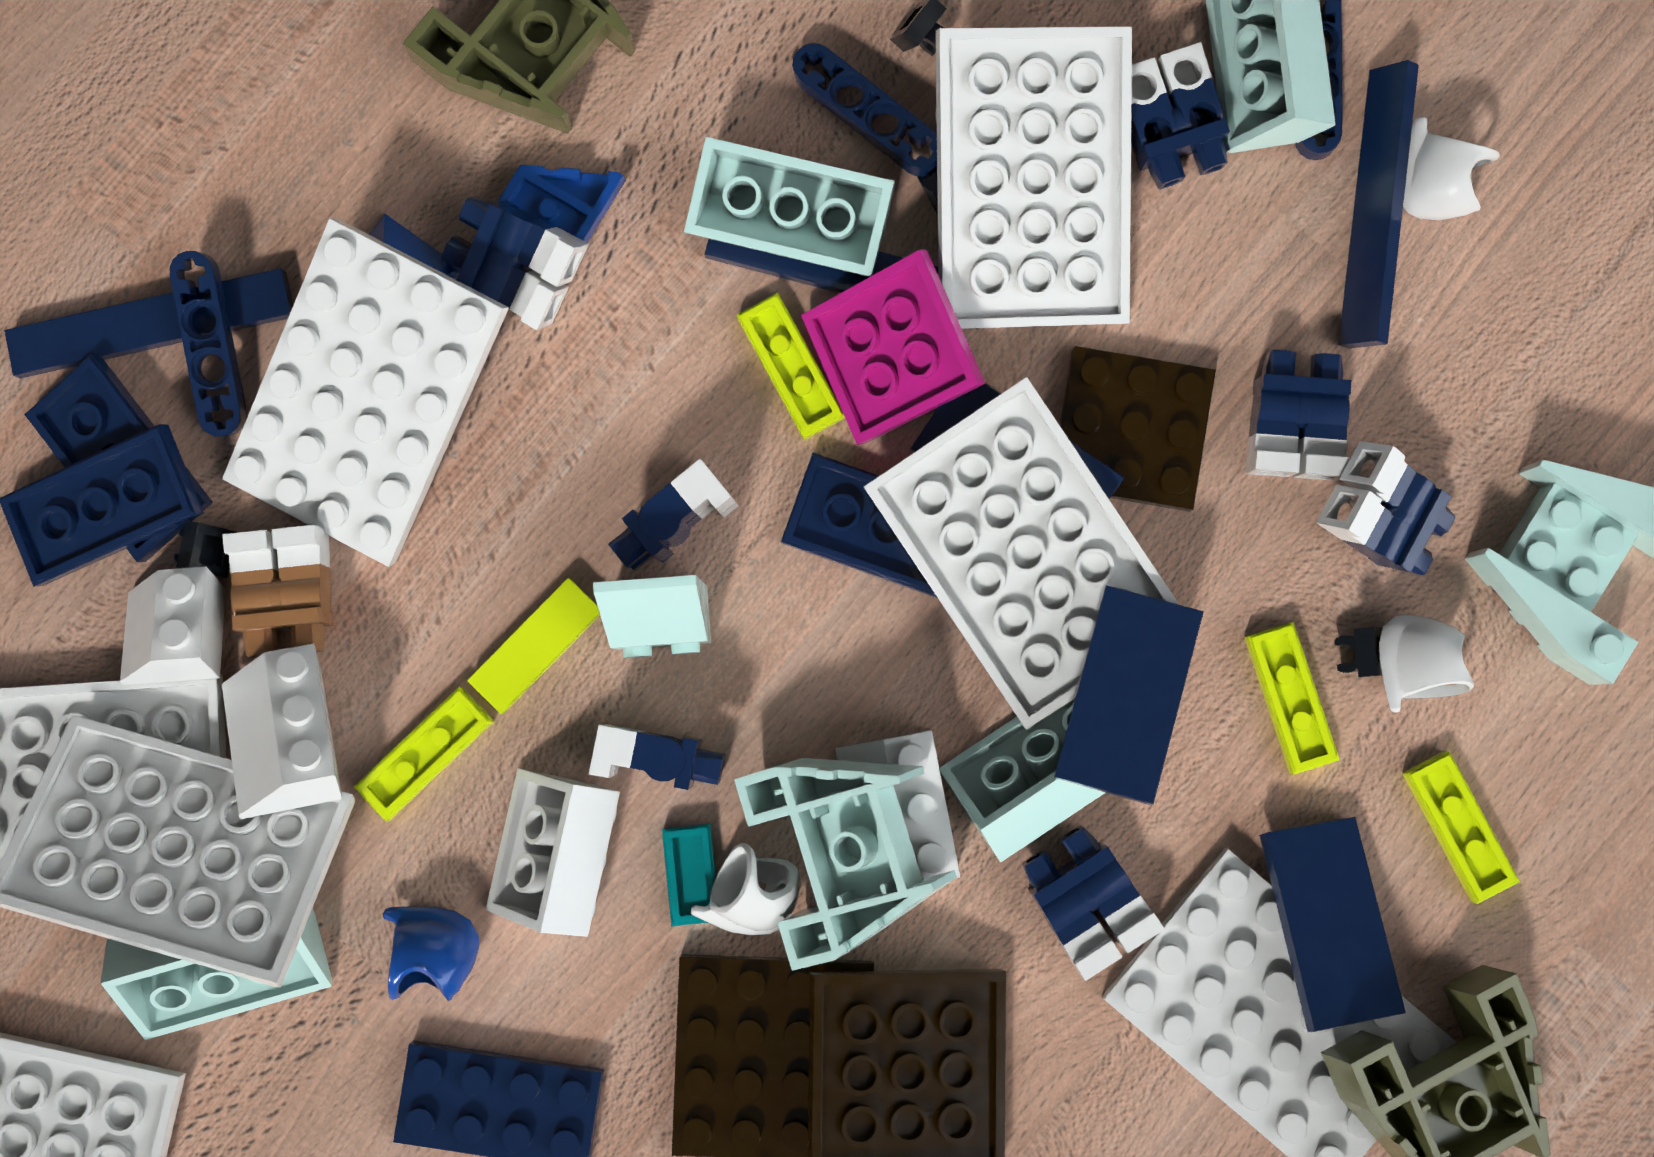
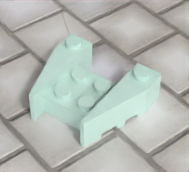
M1541 460L1522 467L1518 474L1539 486V491L1499 554L1490 548H1485L1468 553L1465 560L1487 586H1492L1510 608L1508 612L1519 625H1524L1539 643L1537 645L1538 648L1549 660L1589 685L1613 684L1639 642L1591 611L1632 545L1654 559V487L1547 460Z
M800 758L734 779L748 827L790 815L817 902V906L803 909L777 922L792 971L838 959L869 940L957 878L955 870L922 878L893 785L924 774L923 766Z

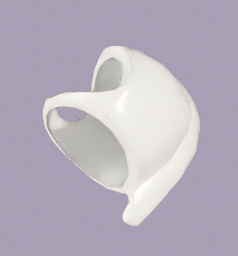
M1424 116L1417 117L1411 131L1403 203L1404 209L1419 219L1429 220L1451 219L1479 211L1481 206L1473 190L1471 172L1476 167L1498 160L1500 157L1499 152L1486 146L1429 133L1427 130V118Z
M1406 614L1395 616L1383 626L1379 641L1380 670L1391 712H1399L1401 710L1402 699L1455 696L1467 693L1474 688L1473 679L1464 664L1462 656L1464 633L1436 619Z
M741 843L730 851L717 873L712 886L709 904L707 906H693L691 914L729 932L745 935L771 934L779 929L777 922L791 916L795 910L800 889L798 868L788 860L755 857L752 847L749 844ZM760 881L767 884L765 891L760 888L758 884Z

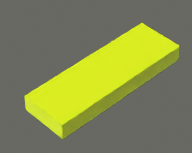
M778 293L736 315L804 441L845 419L837 399Z
M567 578L467 681L500 714H505L600 617L597 604L572 579Z
M1294 622L1245 636L1244 639L1289 774L1295 775L1339 761L1340 759Z
M458 687L368 772L354 788L386 822L391 821L495 721L463 687Z
M1443 751L1402 773L1471 903L1479 904L1520 882L1450 751Z

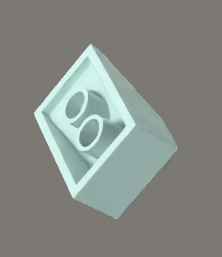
M696 575L593 582L594 596L611 649L623 650V658L652 656V647L671 646L672 655L700 653V644L711 643L707 585Z

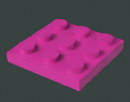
M918 250L801 315L857 445L866 444L985 384L927 250Z

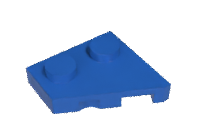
M520 165L497 202L507 200L518 206V209L524 210L588 243L626 180L624 175L614 171H609V174L582 173L580 169L573 168L547 170L543 166Z

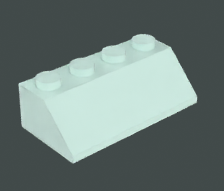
M1206 0L1217 95L1222 108L1223 119L1226 118L1230 130L1223 140L1227 153L1299 143L1336 125L1319 0Z
M705 137L684 233L871 277L883 240L895 185L893 180Z
M1075 699L1027 730L1019 718L1015 717L939 768L948 786L1000 863L1105 793L1054 778Z
M312 909L281 988L107 938L100 983L144 1040L332 987V977L316 915Z

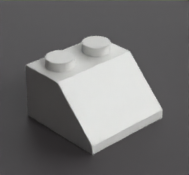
M207 566L157 570L128 592L120 682L123 685L220 678L226 588Z

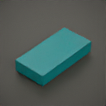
M711 823L663 828L662 837L671 927L708 923L692 915L691 908L695 905L707 906L709 904L712 886L716 878Z

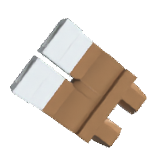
M317 525L272 529V532L258 530L222 534L224 553L229 555L232 584L231 605L234 614L232 616V630L243 633L247 657L256 659L264 652L278 650L277 631L291 630L292 647L314 643L316 652H323L324 627L333 626V612L330 611L329 535L325 534L323 528Z

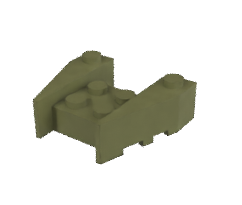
M500 0L471 36L432 6L403 42L412 61L449 91L567 134L572 130L568 113L556 104L555 101L599 46L607 38L628 56L631 57L635 52L630 30L613 4H610L608 0Z
M1481 965L1444 985V991L1465 1039L1407 1071L1403 1067L1393 1041L1363 1030L1320 1052L1340 1099L1391 1157H1494L1511 1146L1539 1157L1550 1156L1547 1118L1540 1116L1537 1085L1543 1084L1541 1065L1535 1063L1532 1038L1538 1037L1536 1018L1517 973Z

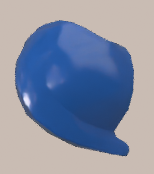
M402 906L386 908L383 912V918L394 922L396 925L388 975L389 998L391 1000L400 998L409 987L419 983H428L439 989L447 1001L452 1000L470 974L479 950V935L471 920L456 911L437 907Z

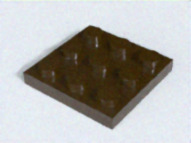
M1074 346L1071 354L1060 427L1068 439L1124 476L1123 481L1111 496L1112 499L1190 512L1194 509L1216 370Z

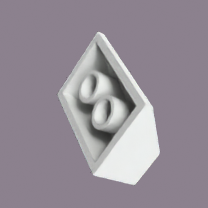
M314 643L264 652L222 683L240 819L342 799L322 670Z
M932 730L835 748L837 760L923 766L924 774L893 785L922 878L955 870L957 878H960Z
M517 768L486 911L540 933L588 937L591 921L596 909V898L601 875L606 864V853L611 830L617 815V803L620 792L587 782Z

